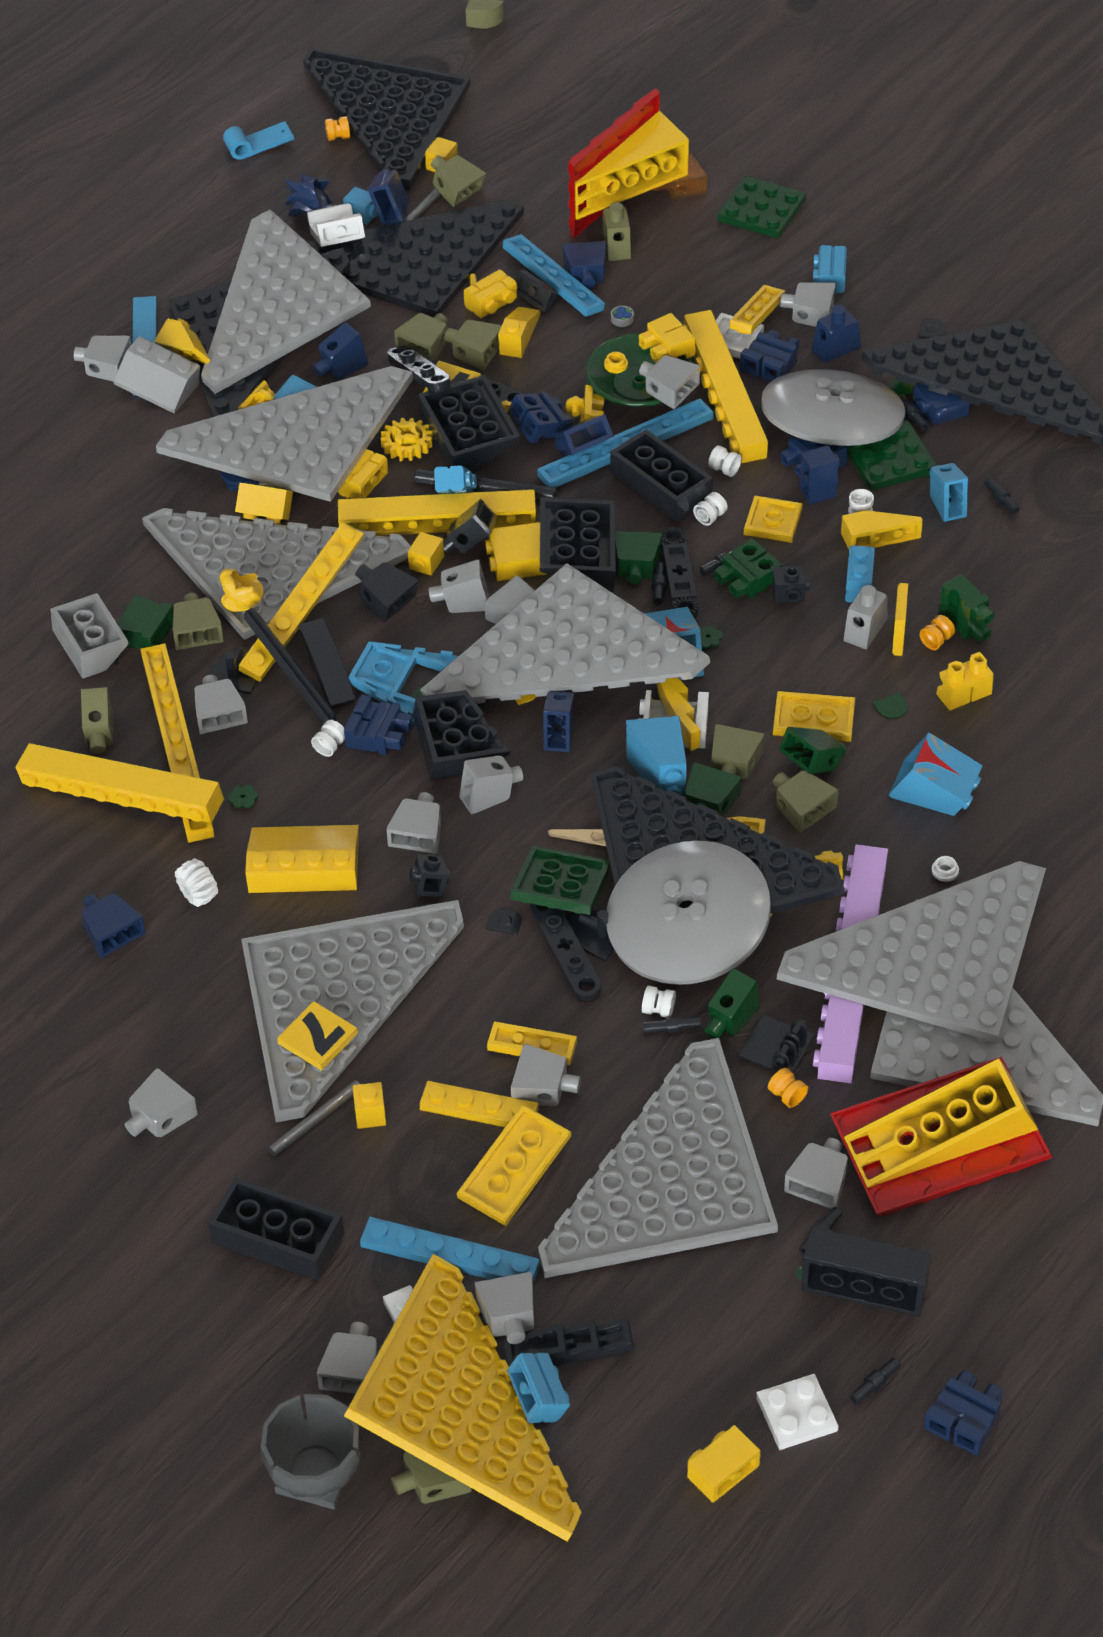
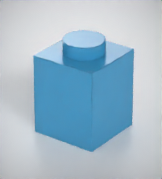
M354 187L343 198V204H351L353 215L360 214L362 216L363 224L367 225L373 218L377 217V211L368 191Z

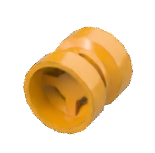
M347 116L340 117L338 120H333L332 118L325 119L328 141H334L339 137L343 139L350 138Z
M938 615L931 621L930 625H926L920 631L919 636L927 648L937 650L944 644V640H949L955 634V627L947 617Z
M782 1068L776 1072L768 1084L769 1091L775 1096L782 1097V1102L789 1108L797 1106L808 1092V1086L801 1080H796L794 1074L788 1068Z

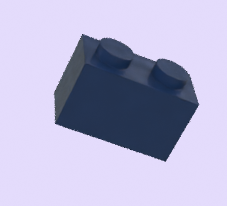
M829 446L801 453L799 490L809 505L836 497L837 486L839 485L837 475L838 468H840V460L837 454H833Z

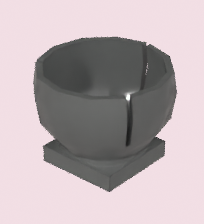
M304 1394L306 1416H304L300 1395L279 1404L263 1424L260 1456L271 1479L276 1484L274 1487L276 1494L335 1510L344 1486L359 1467L362 1433L357 1423L344 1417L348 1406L328 1395Z

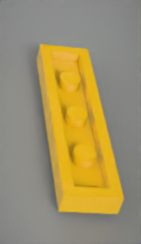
M763 285L730 319L729 328L737 330L741 334H751L780 304L782 293L785 294V290Z
M427 1081L420 1101V1110L501 1127H506L522 1104L537 1113L539 1106L537 1102Z

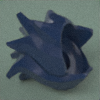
M302 174L301 182L285 180L289 185L286 188L292 192L291 195L286 197L288 200L285 202L286 205L292 204L288 213L289 216L292 214L293 216L299 214L307 215L309 211L331 207L333 201L323 191L329 183L327 179H317L313 176Z

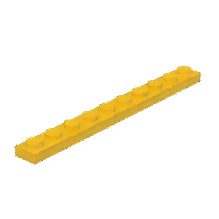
M166 644L141 648V656L170 772L200 778ZM182 817L188 843L214 837L212 823L195 822Z

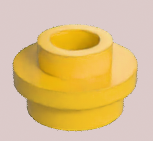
M611 352L604 361V367L611 373H621L627 369L628 360L621 352Z

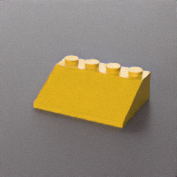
M359 825L253 827L246 855L245 873L248 893L357 890Z

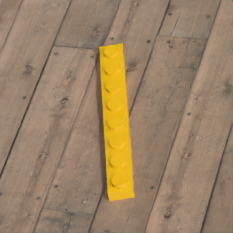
M342 522L272 618L268 626L284 647L290 642L299 629L298 625L305 621L363 540V532ZM258 638L239 664L238 670L261 682L276 660Z

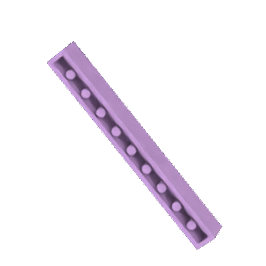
M856 844L854 855L848 856L847 871H851V875H845L844 890L847 892V897H841L839 913H844L843 918L838 917L836 931L879 915L887 867V848ZM825 994V999L829 1000V1004H823L821 1021L825 1022V1027H819L817 1044L822 1045L821 1050L815 1049L813 1067H818L817 1079L852 1084L864 1005Z

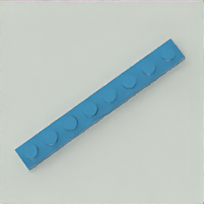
M697 399L614 435V437L540 467L537 469V476L546 486L556 488L609 465L610 451L645 429L664 441L712 420L713 411L701 399Z

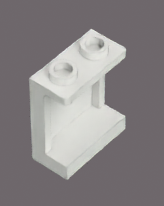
M350 203L307 212L310 233L321 247L365 238L362 216L360 214L353 215Z
M646 690L645 699H640V715H644L643 719L667 717L661 700H653L652 690ZM698 692V702L688 703L694 708V723L700 729L699 748H705L709 692Z

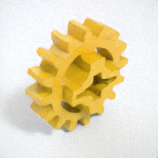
M401 418L399 423L393 420L392 426L385 425V431H381V448H384L385 454L390 453L392 459L397 456L400 461H403L404 458L412 461L414 456L420 459L422 458L421 453L428 454V448H432V431L429 430V425L423 426L422 420H419L417 423L414 422V418H410L409 421Z

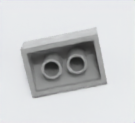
M139 336L127 349L114 379V384L175 413L198 387L200 365Z
M98 593L50 609L53 632L82 679L106 671L128 645V640Z

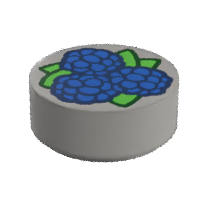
M617 306L612 309L611 322L615 326L627 327L633 323L634 311L630 307Z

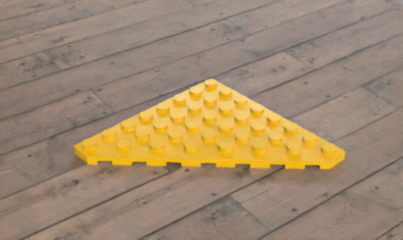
M432 1254L344 1417L563 1540L568 1541L582 1512L577 1502L571 1501L566 1491L568 1484L559 1466L553 1465L548 1455L550 1448L541 1431L536 1430L533 1423H528L507 1372L509 1367L505 1360L500 1359L495 1349L497 1343L488 1325H483L479 1317L480 1309L472 1293L467 1292L462 1283L464 1277L460 1269Z

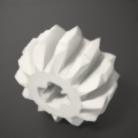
M195 858L191 861L188 860L175 871L176 883L179 885L184 897L191 904L197 907L202 904L205 905L218 894L217 882L214 880L209 868L202 861Z

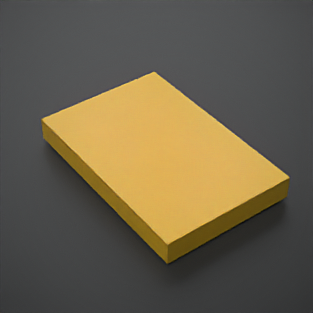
M777 691L773 735L784 736L787 727L820 729L836 741L851 742L855 697Z

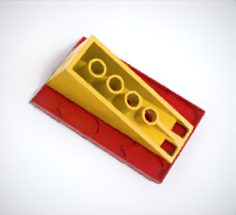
M656 88L634 103L633 108L617 118L612 126L592 139L590 145L570 159L568 164V173L570 175L568 191L570 192L568 203L570 218L568 224L570 234L574 239L600 217L604 209L610 208L612 203H620L688 175L689 138L660 111V92Z
M1002 1056L830 1113L873 1208L879 1217L890 1215L921 1202L926 1203L965 1187L978 1185L1009 1172L1014 1173L1053 1158Z

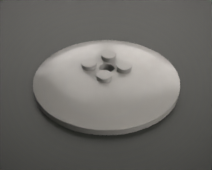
M811 369L785 374L774 379L765 387L761 399V407L765 416L779 429L804 440L828 445H863L883 440L900 429L905 416V407L902 400L889 387L869 377L840 370Z
M709 841L674 843L645 855L622 875L615 885L608 902L607 932L619 958L639 975L667 984L682 985L704 982L721 976L737 967L757 948L770 921L771 899L769 889L763 874L754 862L734 848ZM689 900L693 902L688 908L679 907L683 901Z

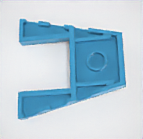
M369 641L349 675V682L352 686L380 702H386L391 705L393 703L400 704L402 713L413 715L415 698L400 694V691L415 664L441 672L459 656L453 655L451 651L441 650L439 654L425 652L426 648L416 647L414 650L401 649V645Z

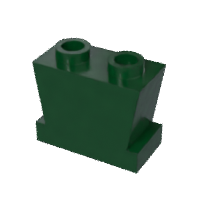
M136 594L132 602L127 604L121 618L116 621L128 640L126 647L141 649L161 645L173 627V604L163 602L160 605Z

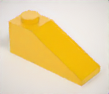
M517 307L504 319L498 333L500 355L517 358L523 357L541 315V310Z
M168 318L154 343L186 359L209 364L210 358L196 333L189 329L190 324L180 318L178 320Z
M865 510L842 515L841 535L848 549L852 545L877 548L921 538L923 520L917 516Z

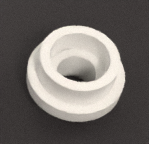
M941 856L932 865V875L937 880L949 882L956 879L959 874V866L952 857Z

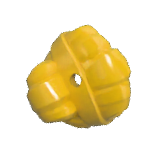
M223 569L219 575L220 582L225 592L221 598V603L227 610L233 612L246 611L261 602L264 589L260 581L257 580L258 575L256 573L239 576L238 571L235 569Z

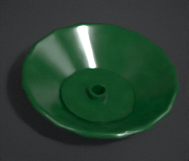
M642 333L624 334L605 341L592 351L585 364L587 381L597 394L610 402L630 407L654 406L663 403L647 393L646 377L639 373L643 362L647 361L653 365L656 364L650 355V348L643 350L639 346V334ZM611 352L623 353L628 360L627 369L617 374L607 371L604 367L607 355ZM683 355L676 357L677 359L692 363L691 358L686 359Z

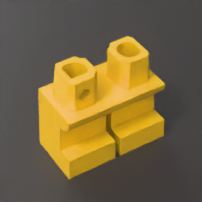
M672 313L649 322L648 331L639 334V346L643 350L650 348V355L656 363L663 356L676 358L683 355L686 359L695 356V337L682 326Z
M980 652L971 655L970 661L964 663L954 661L948 664L947 670L940 672L943 685L937 687L936 694L949 711L970 703V700L973 702L991 695L994 673L987 666L986 658Z

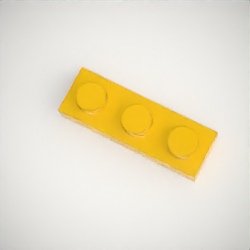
M494 1021L487 1049L488 1051L520 1056L523 1044H527L564 1056L567 1059V1065H571L577 1045V1036Z

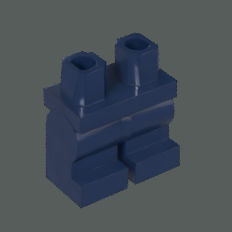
M771 329L766 334L759 332L756 340L750 344L749 349L745 348L740 353V371L756 377L762 374V379L769 382L788 374L797 363L799 340L793 337L788 338L787 341L780 340V334ZM755 362L756 368H751L749 364ZM777 370V376L771 375L770 372Z
M546 391L541 392L540 395L536 393L515 394L507 411V414L520 427L521 432L530 443L538 442L540 437L555 438L554 433L572 426L574 418L570 413L564 414L561 411V401L558 398H551Z
M792 437L788 439V448L780 453L781 463L786 467L796 463L795 473L800 478L801 453L829 446L833 454H837L839 457L840 468L847 465V447L821 444Z
M362 694L353 710L354 714H351L344 728L346 747L370 752L378 751L381 755H387L389 749L402 750L405 743V735L398 731L411 732L414 726L413 715L402 713L400 704L393 703L391 705L386 702H372L371 696Z
M963 1370L956 1379L950 1377L935 1404L931 1405L926 1412L924 1429L947 1441L950 1440L954 1433L953 1444L978 1456L999 1418L1003 1390L993 1384H988L984 1393H981L974 1389L977 1384L975 1375ZM936 1423H938V1424H940V1425H942V1426H944V1427H946V1428H941V1427H939ZM965 1438H967V1439H969V1440H971V1441H973V1442H975V1443H970V1442L966 1441Z

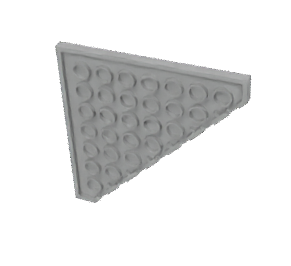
M270 209L251 219L208 352L210 362L204 365L201 374L202 380L216 394L370 308V300Z
M390 366L170 429L165 432L157 443L156 450L159 454L331 502L412 382L413 372Z
M162 508L142 518L145 528L204 595L211 600L212 604L244 640L255 635V633L244 620L245 611H229L222 605L221 598L225 592L220 582L219 575L223 569H235L238 571L239 576L252 573L258 575L257 580L262 584L264 594L261 602L253 608L257 610L268 625L338 529L337 527L322 526L321 529L308 528V524L288 522V525L274 524V520L254 518V521H244L239 516L220 515V518L208 517L207 513L187 511L186 514L174 513L173 509ZM359 530L364 533L363 540L318 603L360 583L361 580L355 576V573L362 564L374 570L384 562L395 566L407 560L408 550L411 545L399 534L390 533V536L386 537L377 536L376 532Z
M565 564L421 688L420 691L423 696L467 690L475 703L479 704L485 703L486 699L500 698V701L521 699V695L536 694V697L547 696L549 691L572 689V692L575 693L592 691L593 687L608 685L609 688L627 687L632 682L644 681L645 684L666 682V678L681 677L682 680L693 679L711 662L707 654L569 564Z
M1018 861L787 950L780 964L777 980L997 1043L1046 868Z
M1013 987L997 1043L888 1011L886 1012L870 1079L911 1087L1002 1056L1029 1111L1032 1113L1099 1126L1103 1106L1102 1093Z
M458 900L241 939L276 1122L303 1118L308 1114L464 928V922ZM313 1001L358 1029V1034L322 1071L279 1045L277 1037Z
M719 1038L695 1042L689 1045L684 1057L678 1064L674 1065L665 1077L663 1085L657 1092L653 1093L644 1105L643 1111L636 1121L633 1120L622 1134L621 1141L615 1149L610 1150L599 1165V1170L592 1179L589 1178L577 1194L575 1202L570 1208L565 1210L554 1225V1230L538 1246L544 1278L778 1232V1224Z

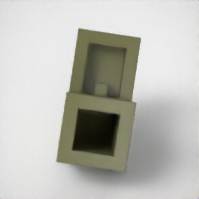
M469 0L466 7L467 27L491 28L499 25L504 20V0Z

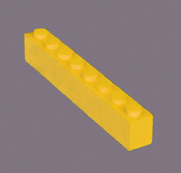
M707 310L684 315V325L682 326L695 337L694 364L700 366L702 385L708 389L710 404H714L716 418L722 422L723 435L730 441V451L741 455V463L767 458L768 440L712 311Z
M534 490L338 499L339 526L344 522L357 530L376 532L377 536L390 535V533L399 535L419 534L420 532L444 533L448 532L452 522L479 499H482L497 516L493 529L536 523Z
M30 743L16 765V770L22 784L29 787L36 786L53 792L60 791L77 797L93 798L100 802L107 801L124 807L131 806L148 812L155 811L172 817L188 818L195 822L212 823L224 800L219 782Z

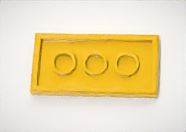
M522 1104L456 1193L457 1198L506 1226L570 1139L571 1131Z

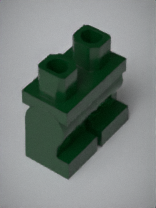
M751 538L730 554L727 553L722 556V565L714 570V579L720 585L730 580L729 591L736 599L745 594L752 599L757 596L756 592H762L772 584L773 567H783V565L769 552L766 554V550Z
M962 574L943 584L938 615H943L952 621L955 630L961 633V637L965 641L973 637L979 643H982L991 637L992 630L987 625L992 622L995 613L988 607L990 598L985 594L981 596L980 591Z

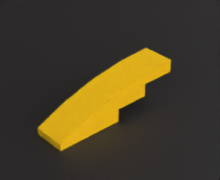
M678 677L666 678V682L656 683L658 695L667 717L679 716L683 742L690 751L699 748L700 729L694 723V708L688 703V688Z

